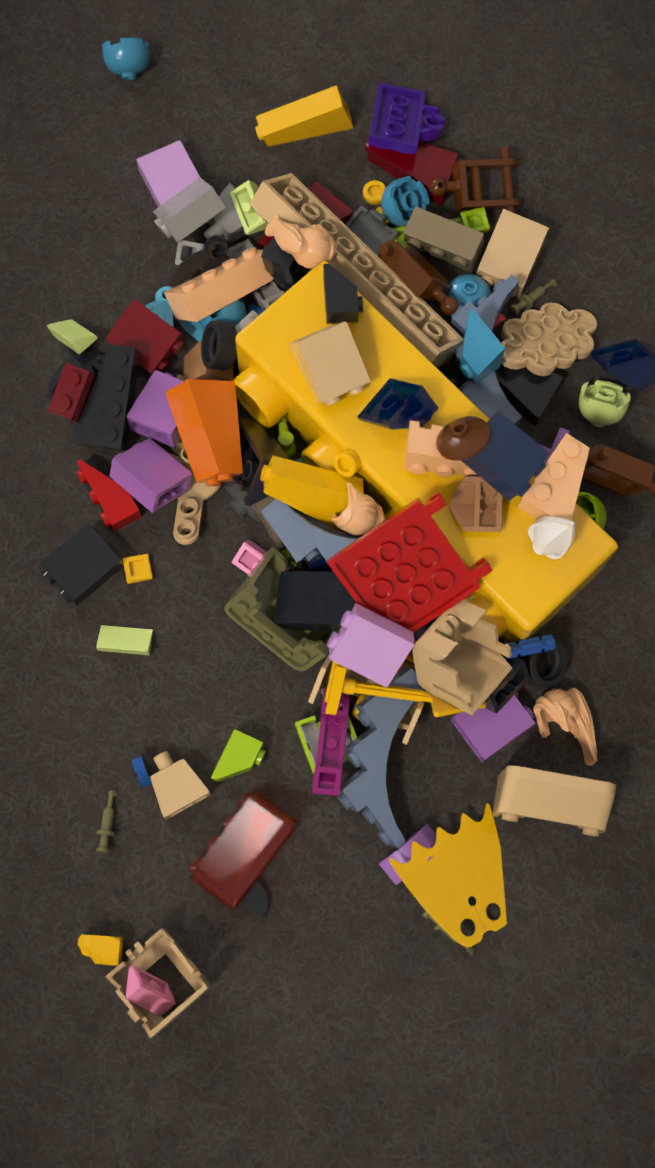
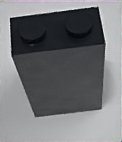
M334 571L281 572L273 623L288 629L338 633L342 627L340 623L343 615L347 610L351 611L356 601Z

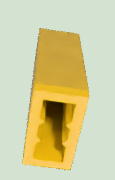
M337 85L256 116L259 126L255 127L259 140H264L268 147L354 128L349 109Z
M272 456L269 464L263 466L260 477L261 481H264L265 494L342 532H345V530L336 526L332 521V515L334 513L340 515L348 507V482L352 483V486L361 494H364L362 478L354 476L344 477L335 471L277 456Z

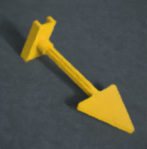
M334 661L332 662L324 702L327 703L326 714L337 715L342 693L351 695L359 693L417 702H430L435 717L464 712L423 690L390 685L385 687L381 684L356 681L354 678L345 677L347 668ZM484 702L479 709L485 708L487 702Z

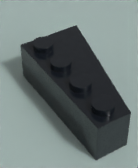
M109 345L71 443L118 451L127 450L130 428L126 416L133 406L140 352L136 348Z

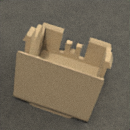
M462 600L436 619L414 644L412 652L419 685L428 693L470 715H474L512 670V667L502 656L510 658L512 654L511 647L507 643L504 645L498 642L497 626L480 619L486 611L466 600ZM440 633L448 635L449 639L440 635Z
M165 928L160 929L146 941L144 947L139 941L134 944L136 950L132 952L129 949L125 952L129 960L119 964L106 976L117 987L115 992L130 1009L127 1013L135 1023L141 1019L144 1021L142 1026L150 1038L156 1036L212 987ZM166 954L196 992L164 1019L162 1016H158L128 1001L126 990L130 966L133 965L146 971Z

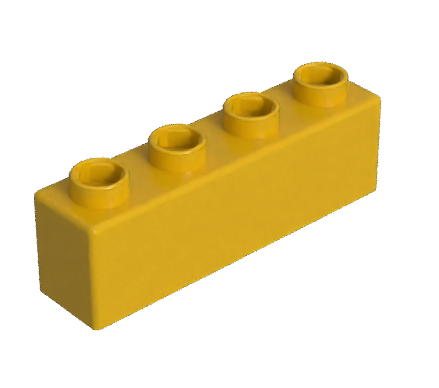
M325 260L321 261L236 335L235 342L239 375L232 380L235 381L236 398L245 410L265 427H273L285 416L287 424L309 445L301 454L304 464L337 472L334 466L335 455L344 449L354 450L360 457L361 468L352 476L363 479L364 495H369L382 507L385 519H388L417 498L424 504L432 495L439 492L447 505L431 515L468 569L478 560L485 557L493 570L478 580L481 588L463 600L486 611L480 619L497 626L498 638L500 637L505 643L515 642L517 644V641L532 638L603 569L618 549V544L576 503L571 520L575 522V538L571 548L559 559L538 555L533 550V542L528 535V528L537 519L518 508L523 496L520 497L519 495L510 501L502 496L501 532L463 531L451 512V495L464 479V475L453 474L450 477H442L434 472L413 474L410 470H404L410 420L420 422V428L431 429L432 425L443 426L444 428L448 423L462 417H478L486 421V423L489 418L364 297L363 312L358 313V322L347 324L371 382L365 384V390L350 395V392L340 395L341 400L334 404L326 406L325 402L317 403L288 343L332 325L326 324L323 264L329 263ZM532 476V478L529 480V483L531 485L536 479V477Z

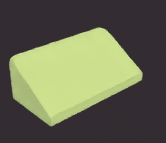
M250 180L230 192L246 235L265 230L268 224L250 205L259 188L257 184Z
M72 319L47 325L51 333L59 341L78 354H81L97 340L95 334Z
M101 625L96 648L98 651L150 655L153 630Z

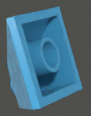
M472 309L468 314L464 332L460 369L468 380L472 379L477 384L500 367L506 348L474 309Z

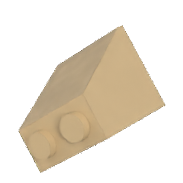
M503 209L476 275L483 278L490 288L495 287L501 279L506 281L513 275L519 283L512 297H520L542 250L549 227Z
M346 321L334 323L288 343L317 403L325 402L326 406L334 404L341 400L340 395L350 392V395L365 390V384L371 382Z

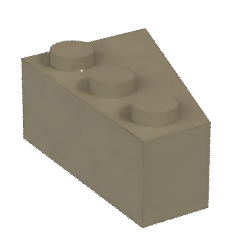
M416 206L403 233L404 239L410 247L422 249L472 274L484 250V233Z

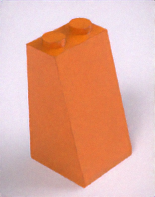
M187 379L167 390L166 397L196 483H206L207 487L221 486V482L233 481V477L242 474L235 381Z

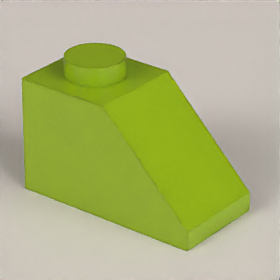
M234 729L211 779L215 782H220L253 770L255 764L260 766L266 754V751L262 750L264 747L263 742Z

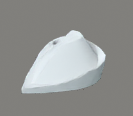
M552 516L539 517L528 528V535L533 542V550L538 555H546L551 559L561 558L573 545L575 522Z

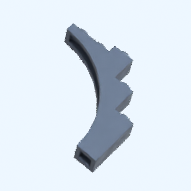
M513 275L506 281L501 279L493 288L494 292L489 297L483 296L476 306L470 301L464 307L460 305L457 311L451 315L450 326L464 339L468 314L474 309L492 331L503 306L516 292L519 281ZM463 343L455 351L454 364L459 368L461 367ZM492 372L477 384L473 380H467L459 388L489 419L500 411L516 426L519 425L522 417L508 402L498 384L495 372Z
M277 499L261 511L296 562L304 560L311 562L320 554L327 561L361 537V535L354 536L350 533L336 530Z
M412 668L402 669L393 677L389 684L390 686L425 691L419 685L416 673ZM369 695L355 707L359 711L357 714L359 720L364 726H369L370 728L346 746L350 753L347 755L348 759L356 768L360 767L361 769L341 784L338 799L347 810L351 808V810L359 812L364 808L362 811L363 816L371 825L374 823L380 830L377 835L386 846L390 844L395 848H399L406 840L395 823L389 805L386 787V767L393 736L401 719L415 701Z

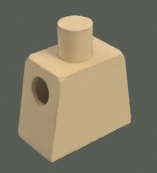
M168 751L153 758L159 772L150 778L162 815L166 820L211 795L184 759L174 763Z

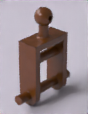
M506 146L500 148L501 159L459 160L452 165L453 181H445L439 177L434 178L429 184L430 192L435 196H441L446 191H454L456 211H469L484 207L485 210L505 209L515 213V208L521 206L520 199H514L512 168L517 167V159L511 158L510 147ZM480 170H502L504 199L483 200ZM466 171H471L472 201L468 200Z
M388 240L380 246L379 252L382 260L419 298L440 303V308L446 315H453L459 307L457 299L447 296L453 285L418 249L412 247L404 248L400 243L393 240Z
M603 444L595 445L589 450L582 480L626 497H630L643 490H648L655 498V482L652 481L655 470L654 465Z

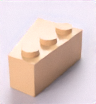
M566 433L546 462V467L536 477L529 490L523 496L518 508L535 519L542 516H552L571 521L589 447Z

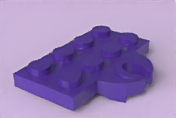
M379 82L368 145L379 149L396 150L404 154H416L418 141H431L442 135L445 119L441 115L439 107L424 105V91Z

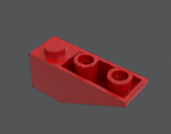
M82 460L77 461L80 470L76 472L83 485L89 483L92 491L88 492L95 506L101 505L104 512L100 513V516L106 527L111 525L114 531H117L142 518L132 496L124 488Z

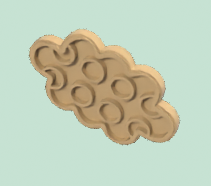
M546 303L541 307L540 311L526 310L522 313L520 319L513 318L504 323L501 330V338L503 339L501 344L506 349L501 364L514 370L526 367L538 376L550 375L556 367L562 369L570 368L575 359H584L591 354L594 348V340L591 336L597 328V320L586 310L575 309L568 311L557 303Z

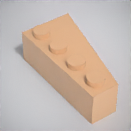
M256 247L249 248L242 252V256L223 262L221 266L206 271L200 276L165 291L164 294L175 319L198 322L274 280L265 269L261 257L263 250H256Z
M410 420L406 438L404 470H410L413 474L434 472L442 477H450L453 474L464 475V478L465 476L480 477L461 460H449L439 453L436 447V440L443 426L432 425L431 429L420 428V422Z

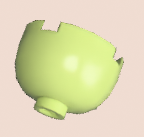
M596 380L595 385L589 386V382L584 383L579 394V409L584 418L596 427L618 423L628 410L631 400L629 392L626 396L622 392L623 387L612 382Z

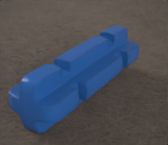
M553 635L541 636V639L535 637L517 641V644L515 642L507 643L511 647L512 656L506 658H516L518 654L526 656L541 653L543 649L544 652L554 650L556 647Z

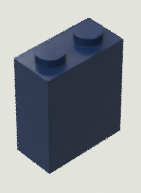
M498 411L487 421L491 430V438L488 445L476 456L461 461L510 501L517 495L522 497L531 487L529 480L532 476L537 477L546 467L544 460L550 453Z

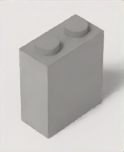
M199 177L155 209L153 213L157 219L154 222L168 239L172 237L178 243L226 207L213 187Z

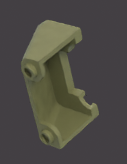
M271 547L225 605V612L232 620L290 667L298 671H305L327 656L329 652L327 643L333 633L288 629L273 623L278 583L281 572H284L288 567V561L281 552Z

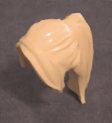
M276 215L274 220L268 223L265 229L267 236H274L279 247L283 251L292 254L298 264L305 268L313 269L324 260L329 263L336 253L337 245L335 240L320 224L300 228L297 224L286 223L280 220L279 215Z
M349 482L347 484L348 507L340 515L335 513L332 515V521L336 526L354 536L365 534L386 520L382 507L369 495L361 494Z
M570 688L568 691L552 689L538 698L533 708V713L542 738H547L550 735L548 722H557L562 730L571 732L574 738L578 739L584 753L586 765H594L598 761L591 712L582 693L576 688Z

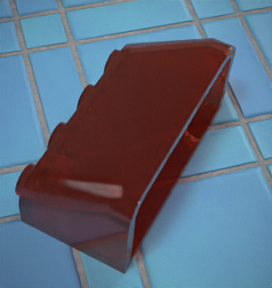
M256 791L252 795L248 792L239 803V806L242 808L236 816L231 814L222 825L225 829L219 838L214 836L205 848L208 850V853L203 859L198 857L189 869L192 873L190 879L231 911L236 909L255 881H257L298 826V820Z

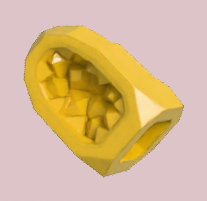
M81 934L78 946L82 955L91 957L95 964L115 966L121 964L123 937Z

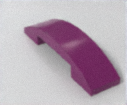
M324 688L312 794L340 796L350 694H341L337 715L326 714L327 703L324 702L327 688Z

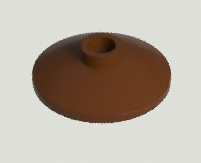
M473 416L458 418L448 423L437 436L436 447L439 453L446 459L454 461L466 460L476 456L485 449L491 438V430L486 421Z

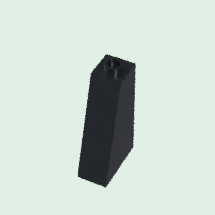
M502 364L494 371L498 384L507 400L535 426L563 377L554 372L547 376H538L526 367L514 370Z

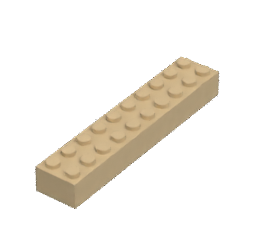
M292 173L262 181L250 203L261 218L270 223L276 215H279L280 220L286 223L297 224L300 228L320 224L330 233L337 245L336 253L329 264L357 286V291L436 368L450 361L464 339L422 298H419L389 266Z

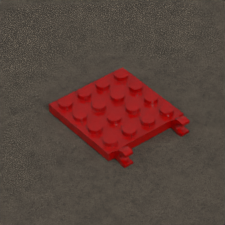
M439 492L432 495L424 504L417 498L327 560L328 565L357 604L412 632L417 631L480 589L481 586L478 580L493 570L485 557L478 560L468 569L431 515L447 505Z

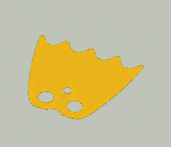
M488 803L485 806L484 817L480 822L473 821L463 813L461 815L460 829L454 835L438 827L436 843L432 848H425L413 841L411 844V860L408 863L403 864L389 858V863L420 905L451 938L462 946L472 947L482 940L485 932L489 930L498 931L507 924L501 846L491 807ZM471 896L476 899L474 906H470L468 903V899ZM490 903H496L500 907V917L495 921L490 920L486 914V908ZM466 918L471 919L475 923V932L472 936H465L461 932V923Z

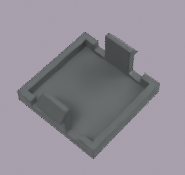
M362 205L345 224L379 258L381 257L379 252L380 246L388 240L395 241L399 236L395 230L385 224L384 220L386 217L375 209L369 213Z

